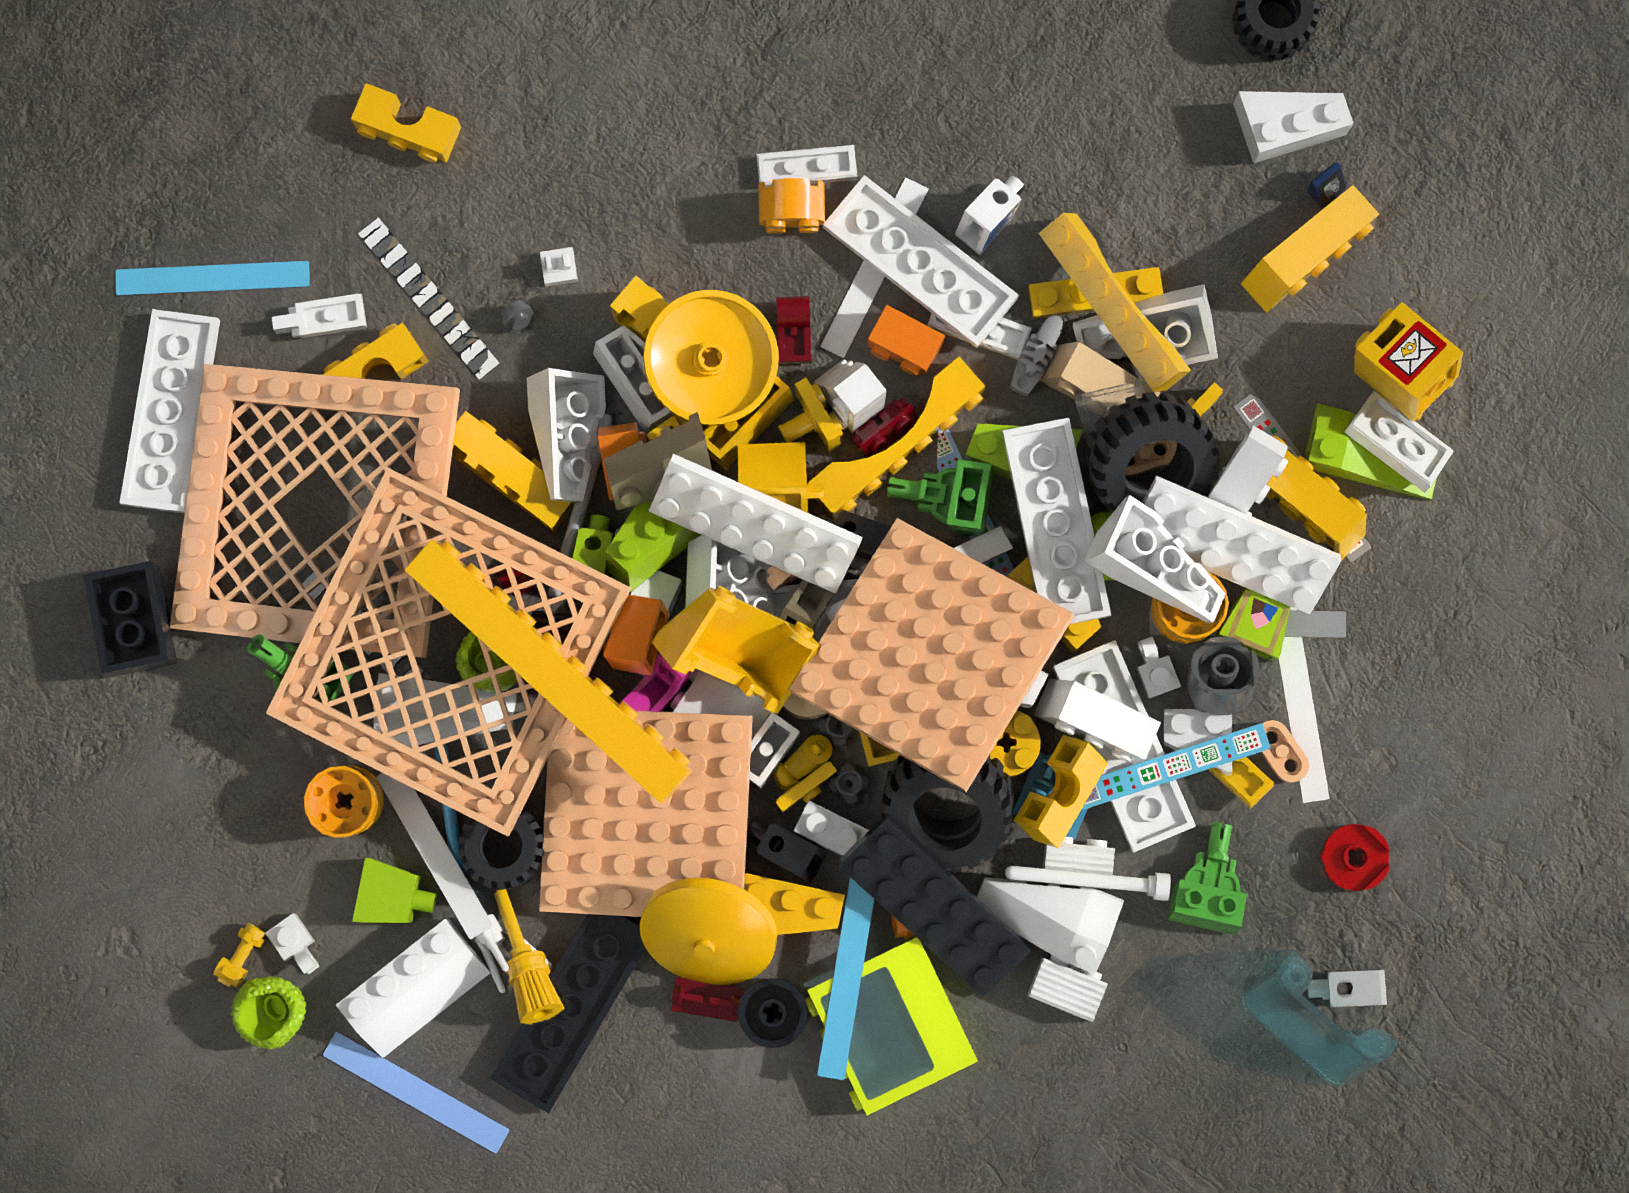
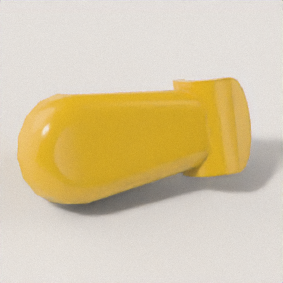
M819 734L808 737L784 764L781 762L772 773L775 783L784 791H788L798 784L800 779L826 763L832 754L830 741L825 736Z

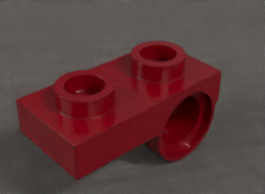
M776 297L779 365L812 364L810 297Z

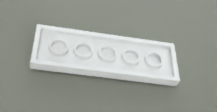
M865 175L823 224V229L976 348L1018 299L1016 292Z
M152 309L120 497L121 505L185 514L204 364L213 365L220 326L218 318Z
M1064 418L1003 430L1002 435L1035 592L1071 611L1074 617L1069 625L1110 617L1111 611L1103 574L1084 561L1095 536L1070 419Z
M673 454L649 509V512L835 594L862 540V537L675 454Z
M1158 476L1155 477L1142 501L1144 505L1159 514L1164 520L1162 525L1172 537H1178L1185 545L1183 550L1194 563H1200L1210 573L1309 615L1342 561L1341 554Z
M1115 640L1052 667L1057 679L1076 681L1148 716ZM1157 735L1153 740L1146 759L1133 758L1131 763L1113 756L1114 750L1103 746L1100 749L1092 746L1108 762L1102 775L1165 755ZM1176 780L1110 801L1132 853L1196 827Z

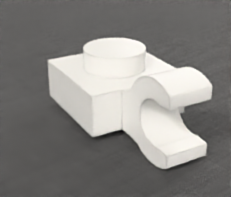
M1153 637L1137 642L1145 664L1136 667L1147 698L1149 699L1181 687L1169 655L1159 658Z
M292 913L265 933L283 960L288 961L294 957L304 974H310L320 967L307 948L315 940L297 914Z

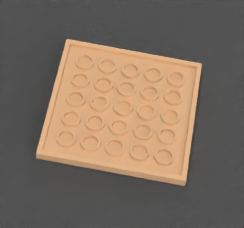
M897 518L818 643L821 646L819 652L803 666L791 685L790 691L967 792L1074 616L1071 611Z
M636 711L639 715L635 719L645 728L648 724L654 727L664 737L661 743L670 751L675 747L690 760L686 766L693 772L665 803H659L567 719L547 761L543 834L544 855L542 856L539 911L641 917L647 900L656 890L670 882L687 878L716 879L744 889L753 716Z

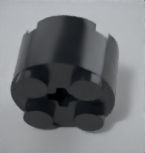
M767 978L756 982L744 993L740 1000L738 1017L743 1032L752 1042L766 1048H777L791 1043L801 1034L807 1019V1006L802 993L792 983L779 978ZM773 1003L779 1005L778 1011L783 1013L782 1018H775L773 1022L767 1021L768 1015L763 1012L764 1007H771Z

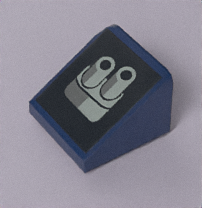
M1334 162L1307 188L1308 194L1322 208L1326 207L1346 189L1343 172L1338 162Z

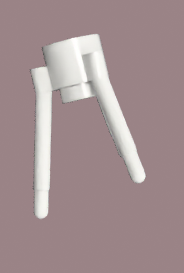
M490 914L488 917L493 924L492 927L476 936L474 940L482 951L499 992L504 993L505 987L490 950L502 970L508 971L509 967L497 947L505 940L503 933L507 934L503 920L500 919L498 921L494 914ZM524 939L525 944L530 945L532 951H538ZM546 959V960H545L546 964L549 965V968H551V967H552L551 962H549V961Z

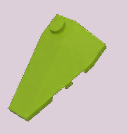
M1319 403L1316 405L1304 458L1313 465L1314 471L1426 500L1432 499L1436 479L1424 493L1344 432L1356 416L1355 414Z

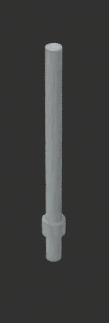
M604 414V417L599 420L598 428L612 426L614 418L611 415ZM599 441L597 446L592 448L589 460L591 470L583 502L574 503L560 553L570 558L573 557L578 530L582 527L602 460ZM549 586L547 598H555L560 596L562 592Z

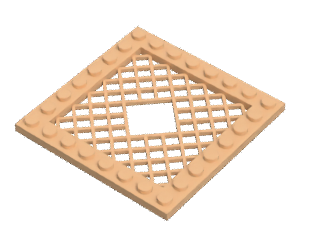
M204 364L170 628L253 638L260 634L267 640L301 643L318 608V605L309 593L321 583L327 589L330 584L327 578L336 572L342 560L331 545L343 535L351 542L353 535L349 530L361 521L367 509L366 507L363 510L354 499V496L366 486L374 495L376 488L372 481L403 456L412 468L404 476L412 478V480L447 497L460 389L447 386ZM236 402H245L235 411ZM256 404L276 406L266 415H263ZM287 407L307 409L295 419ZM251 408L259 421L246 431L238 417ZM318 410L339 412L326 422ZM282 411L290 424L277 434L268 421ZM349 413L370 415L357 425ZM313 414L321 424V427L308 437L299 424ZM344 416L353 429L339 440L331 427ZM381 416L401 417V419L389 428ZM412 419H419L418 427ZM376 420L384 433L371 443L362 430ZM405 423H408L416 436L402 446L394 433ZM234 424L242 435L231 444ZM264 425L272 439L259 448L251 436ZM295 428L304 441L293 451H290L282 439ZM327 432L335 445L322 455L313 442L323 433ZM358 435L366 448L353 458L344 445ZM389 438L398 451L388 460L384 461L376 448ZM247 441L255 453L242 464L233 451L243 442ZM278 444L286 457L273 467L264 454L274 445ZM416 445L415 456L413 460L411 456L408 454V451ZM309 447L317 460L304 470L295 457ZM340 450L349 463L335 473L326 460ZM371 453L380 466L370 475L366 476L358 463ZM230 457L237 469L227 476ZM260 459L268 472L255 482L247 468ZM291 462L299 475L286 485L277 472ZM322 465L358 515L309 555L273 505ZM353 468L362 481L351 491H348L340 478ZM242 473L250 487L240 496H237L229 484ZM273 477L281 487V490L269 500L260 487ZM226 491L233 501L222 510L224 493ZM256 492L264 505L251 515L242 502L252 493ZM238 507L246 520L233 530L225 516ZM269 510L277 523L264 533L255 520ZM407 516L406 522L412 520L413 518ZM422 523L427 540L442 535L441 532ZM220 524H222L228 535L218 543ZM251 525L260 538L247 548L238 535ZM416 525L400 530L403 534L402 541L404 547L421 542ZM282 528L291 541L281 550L277 551L269 538ZM233 540L242 553L229 563L220 550ZM264 543L273 556L260 566L251 553ZM394 543L391 547L389 546L386 554L398 550L397 543ZM293 547H296L304 560L291 570L282 557ZM423 548L407 553L409 563L414 560ZM327 550L336 563L322 573L313 560ZM217 556L224 568L214 576ZM398 557L391 558L399 570L390 578L406 573L402 558L401 561ZM247 558L255 571L242 581L233 568ZM278 562L286 575L273 584L265 571ZM309 565L318 578L304 588L296 575ZM378 570L375 577L379 582L384 581L382 574ZM229 573L238 586L225 596L216 583ZM260 576L268 590L258 599H255L247 586ZM408 578L398 581L397 595L394 592L397 601L414 596ZM291 580L300 593L287 603L278 590ZM416 581L419 593L425 592L426 590ZM386 587L375 589L370 593L371 600H374L386 590ZM212 590L217 595L219 600L211 599ZM242 591L251 604L232 602L230 600ZM271 595H274L282 607L261 604ZM432 595L421 599L427 616L432 615L434 599ZM305 598L313 611L293 609V607ZM363 599L357 613L366 606L365 599ZM416 601L399 607L404 624L421 619ZM393 609L376 615L381 632L398 627L395 614L394 620L387 619L394 613ZM370 617L354 622L359 640L375 635ZM431 621L406 630L415 657L426 658ZM349 629L340 647L353 642ZM400 632L384 637L389 654L405 650ZM378 640L361 645L363 651L382 653Z
M387 468L266 714L506 836H510L567 718L540 693L532 706L527 690L533 687L530 684L525 685L523 678L517 672H515L519 687L502 693L497 675L512 670V668L507 665L494 669L489 654L492 650L479 638L478 640L489 672L426 693L406 630L452 613L442 605L444 611L427 616L421 599L431 596L428 591L419 593L416 581L407 572L389 578L384 561L401 555L406 569L410 564L407 553L424 548L431 540H427L422 523L443 533L431 538L439 542L447 540L454 546L452 540L454 538L474 548L461 553L457 558L461 560L476 554L481 571L486 575L484 578L485 583L491 589H493V585L489 575L506 569L512 587L503 591L506 594L514 592L519 610L523 609L529 613L543 607L545 608L550 625L536 629L541 634L552 630L553 636L562 644L557 628L573 623L559 650L567 658L571 655L578 658L587 667L584 672L587 676L619 615L631 587ZM405 515L413 518L410 521L401 523ZM416 525L421 542L404 547L399 530ZM395 537L399 550L386 554ZM482 553L504 564L487 570ZM380 568L384 581L371 585ZM512 568L534 579L517 584ZM408 578L414 596L397 601L391 584ZM543 583L565 594L548 600ZM537 584L542 602L525 608L520 590ZM385 586L391 604L374 609L369 592ZM573 598L583 602V605L579 613L577 612ZM363 599H365L368 612L356 615ZM567 599L573 617L555 623L550 605ZM416 601L421 619L404 624L399 607ZM393 609L398 627L381 632L376 615ZM370 617L375 635L359 640L354 622ZM349 629L353 642L340 647ZM400 632L405 650L389 655L384 637ZM378 640L383 657L366 663L361 645ZM355 648L360 665L344 671L338 653ZM408 655L413 673L396 678L391 660ZM334 660L338 673L325 677ZM385 663L390 681L374 686L368 668ZM363 671L368 688L351 694L346 676ZM491 677L496 695L479 701L474 683ZM340 678L345 696L328 701L323 684ZM415 678L420 696L404 701L398 683ZM468 685L474 703L456 708L451 691ZM393 686L398 703L381 709L376 691ZM318 691L322 702L315 699V696ZM521 692L527 710L510 716L504 698ZM370 693L375 711L359 717L353 699ZM445 693L451 711L434 716L429 698ZM498 700L504 718L487 724L481 706ZM347 701L351 716L332 706ZM423 701L428 719L411 724L406 706ZM476 708L481 726L464 732L459 713ZM400 709L405 727L389 732L383 714ZM453 716L458 734L441 740L436 721ZM527 716L518 737H516L512 721ZM377 717L382 732L362 721ZM506 723L511 741L494 747L489 729ZM430 724L436 742L419 747L413 729ZM483 731L488 749L472 755L466 737ZM407 732L412 747L392 737ZM460 739L466 757L449 762L443 745ZM437 747L442 762L422 752ZM512 747L501 768L496 752ZM490 754L496 772L479 778L474 760ZM468 762L472 778L452 767ZM497 778L492 788L483 784V782Z

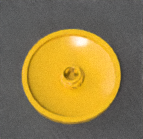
M720 290L696 291L671 302L662 310L651 325L643 352L645 375L658 401L672 414L685 421H689L688 416L698 412L701 425L706 426L728 424L745 417L755 410L769 394L777 375L779 362L777 341L764 315L744 298Z
M710 878L681 879L660 887L647 900L640 920L642 942L649 954L661 966L682 978L714 985L741 983L754 978L764 971L773 958L778 936L775 921L769 910L760 900L736 885Z

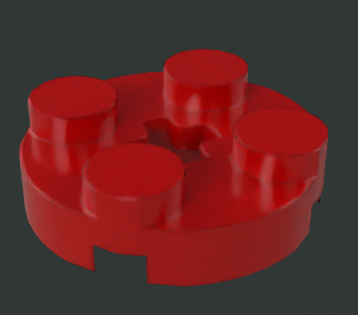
M1351 824L1335 829L1326 838L1319 857L1327 878L1337 887L1352 892L1368 890L1377 886L1387 875L1390 866V851L1387 841L1381 833L1367 825ZM1350 849L1354 852L1360 849L1363 852L1361 856L1363 864L1361 866L1348 863L1350 858L1348 852Z

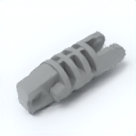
M1056 314L1047 317V320L1041 324L1042 327L1039 328L1037 334H1031L1017 361V366L1009 386L1010 389L1026 397L1040 378L1044 376L1058 349L1055 343L1061 334L1060 330H1063L1064 321H1062V318L1056 316Z

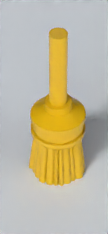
M506 889L498 890L494 893V897L513 948L510 951L512 958L507 962L509 969L505 973L508 974V982L514 989L520 1023L531 1025L548 1020L565 1008L548 976L550 968L545 962L546 956L542 951H532L531 946L525 944Z

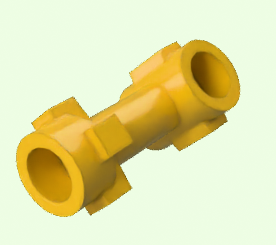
M247 923L246 927L241 928L237 935L242 940L231 959L223 957L214 970L213 975L218 977L217 981L228 987L234 986L238 988L242 984L248 970L242 968L245 960L254 946L260 948L265 941L262 939L265 932L250 923Z

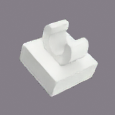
M573 247L540 252L546 287L578 282Z

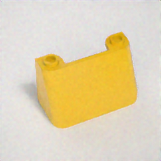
M718 586L717 589L708 588L665 624L652 641L653 645L672 669L686 675L688 671L693 672L696 668L738 686L749 697L751 695H759L764 701L762 706L776 714L779 713L791 695L790 687L803 666L814 658L821 648L812 637L814 631L805 624L796 622L793 625L736 599L735 594L722 586Z

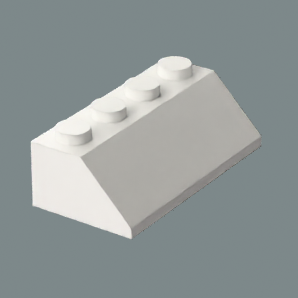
M444 919L336 1004V1006L354 1030L384 1058L491 972L450 919Z

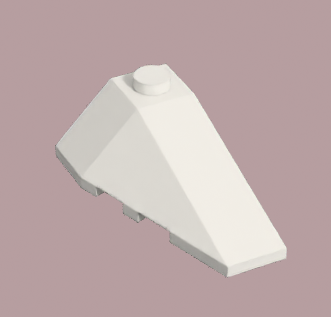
M1204 284L1171 291L1134 303L1149 322L1174 346L1187 365L1218 358L1212 314ZM1098 315L1073 323L1077 342H1081L1105 358H1128Z
M547 368L527 378L528 411L550 499L580 503L583 502L591 470L589 461L592 448L597 446L598 442L596 432L599 420L604 417L606 409L604 376Z
M1131 495L1126 496L1096 533L1084 561L1116 581L1205 622L1213 623L1225 592L1200 563H1194L1183 550L1185 545L1178 537L1173 538L1162 525L1164 520L1157 512Z
M379 673L377 685L390 681L389 674ZM415 678L398 683L404 701L420 696ZM422 679L426 693L452 685ZM393 686L376 691L381 709L398 703ZM463 686L451 691L456 708L474 703L469 687ZM476 689L479 701L496 695L494 692H484ZM445 693L429 698L434 716L451 711ZM516 694L504 698L510 716L515 713ZM498 700L481 706L487 724L504 718ZM423 701L406 706L411 724L428 719ZM476 708L459 713L464 732L481 726ZM400 709L383 714L389 732L405 727ZM453 716L436 721L441 740L458 734ZM374 717V729L382 732L378 718ZM506 723L490 728L489 732L506 730ZM430 724L413 729L418 746L436 742ZM481 731V732L476 733V734H473V735H479V734H484V733H483V731ZM407 732L392 737L412 747Z
M990 877L984 878L977 894V898L1016 934L1063 962L1096 974L1107 950L1124 902L1120 898L1093 887L1080 886V889L1060 887V884L1053 883L1043 886L1027 884L1026 881Z

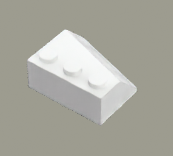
M703 535L688 542L685 608L708 588L717 589L718 586H722L735 594L736 599L778 618L781 615L780 608H775L771 592L772 588L766 582V579L770 576L767 572L770 568L769 564Z

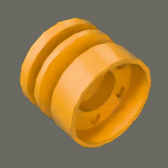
M1209 573L1225 592V596L1213 623L1205 622L1188 613L1184 615L1179 609L1152 597L1150 607L1152 620L1163 636L1173 642L1188 644L1198 642L1219 629L1227 616L1229 602L1226 589L1217 577Z
M355 765L329 767L318 773L308 784L304 796L305 813L311 825L322 834L334 838L350 837L371 828L380 818L384 806L383 789L378 779L367 769ZM342 793L344 795H353L354 798L350 801L353 806L352 808L350 806H341L340 803L344 800L341 795Z

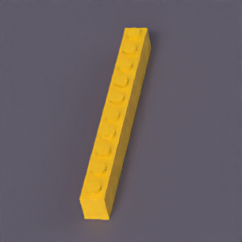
M431 539L407 566L405 571L659 803H665L693 772L686 766L690 760L675 747L672 751L661 743L664 737L650 724L646 728L643 727L635 719L639 714L624 701L619 705L609 695L613 691L602 680L596 678L593 681L584 673L587 667L574 655L567 658L559 650L562 644L547 631L542 635L533 627L536 623L535 619L523 609H520L518 612L508 604L511 598L498 586L491 589L482 581L486 575L472 563L466 566L457 558L461 553L447 540L441 543Z

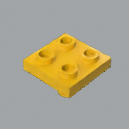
M804 378L795 384L796 397L802 405L804 412L779 425L778 428L787 443L814 429L830 453L841 446L840 436L843 435L841 431L843 428L833 411L827 414L824 408L826 407L824 402L826 399L817 383L810 385L808 379Z

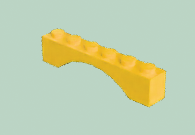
M1063 212L1039 232L1041 238L1153 392L1168 390L1191 371L1174 346L1149 322L1124 291L1106 263L1096 239L1077 214Z
M960 356L934 377L930 397L914 427L897 443L871 457L850 462H832L807 483V485H822L824 487V496L815 499L830 516H837L841 510L851 512L857 506L855 500L863 493L869 496L883 484L880 479L889 471L894 475L908 463L905 458L914 450L918 454L925 450L933 442L931 436L939 429L943 433L950 429L958 421L956 415L964 408L968 411L975 408L984 399L981 394L984 392L985 385Z

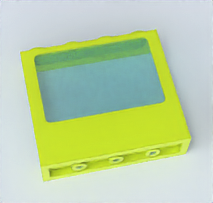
M917 937L863 964L845 1079L849 1077L854 1088L853 1091L849 1092V1095L856 1110L864 1109L866 1115H869L978 1062L924 947ZM833 978L808 989L807 991L810 996L804 999L812 1017L819 1015L824 1024V1028L819 1030L822 1038H824Z

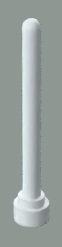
M1009 866L1005 870L1006 877L1013 880L1146 892L1147 896H1153V900L1168 901L1171 879L1170 874L1155 873V876L1149 875L1147 879L1021 866Z

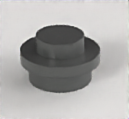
M524 301L511 302L501 311V316L503 317L502 324L508 330H522L530 324L534 312Z

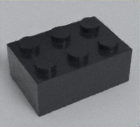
M147 561L84 575L101 674L117 677L177 664L162 577L158 565Z

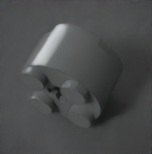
M1214 637L1205 641L1204 645L1194 652L1187 677V690L1194 702V707L1198 711L1215 715H1231L1241 713L1247 708L1257 683L1259 661L1252 650L1250 652L1242 646L1243 642L1231 637Z

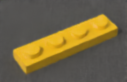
M1159 267L1113 273L1134 303L1163 294ZM1072 279L1029 284L1028 286L1033 319L1046 318L1055 314L1056 316L1094 311Z

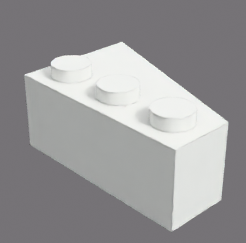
M1239 91L1233 102L1253 163L1345 136L1354 124L1343 93Z
M623 325L596 341L593 355L647 434L674 416V414L658 401L648 384L643 364L645 342Z
M842 359L812 382L813 384L817 383L843 430L848 427L852 434L884 409L886 389L864 363H853L851 360L847 362L845 359Z

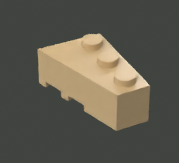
M1081 342L1057 345L1058 349L1044 376L1039 380L1082 403L1088 409L1105 416L1110 413L1108 409L1114 404L1120 406L1126 403L1125 398L1135 395L1138 399L1142 398L1143 393L1153 392L1148 384ZM1154 392L1158 397L1160 392Z

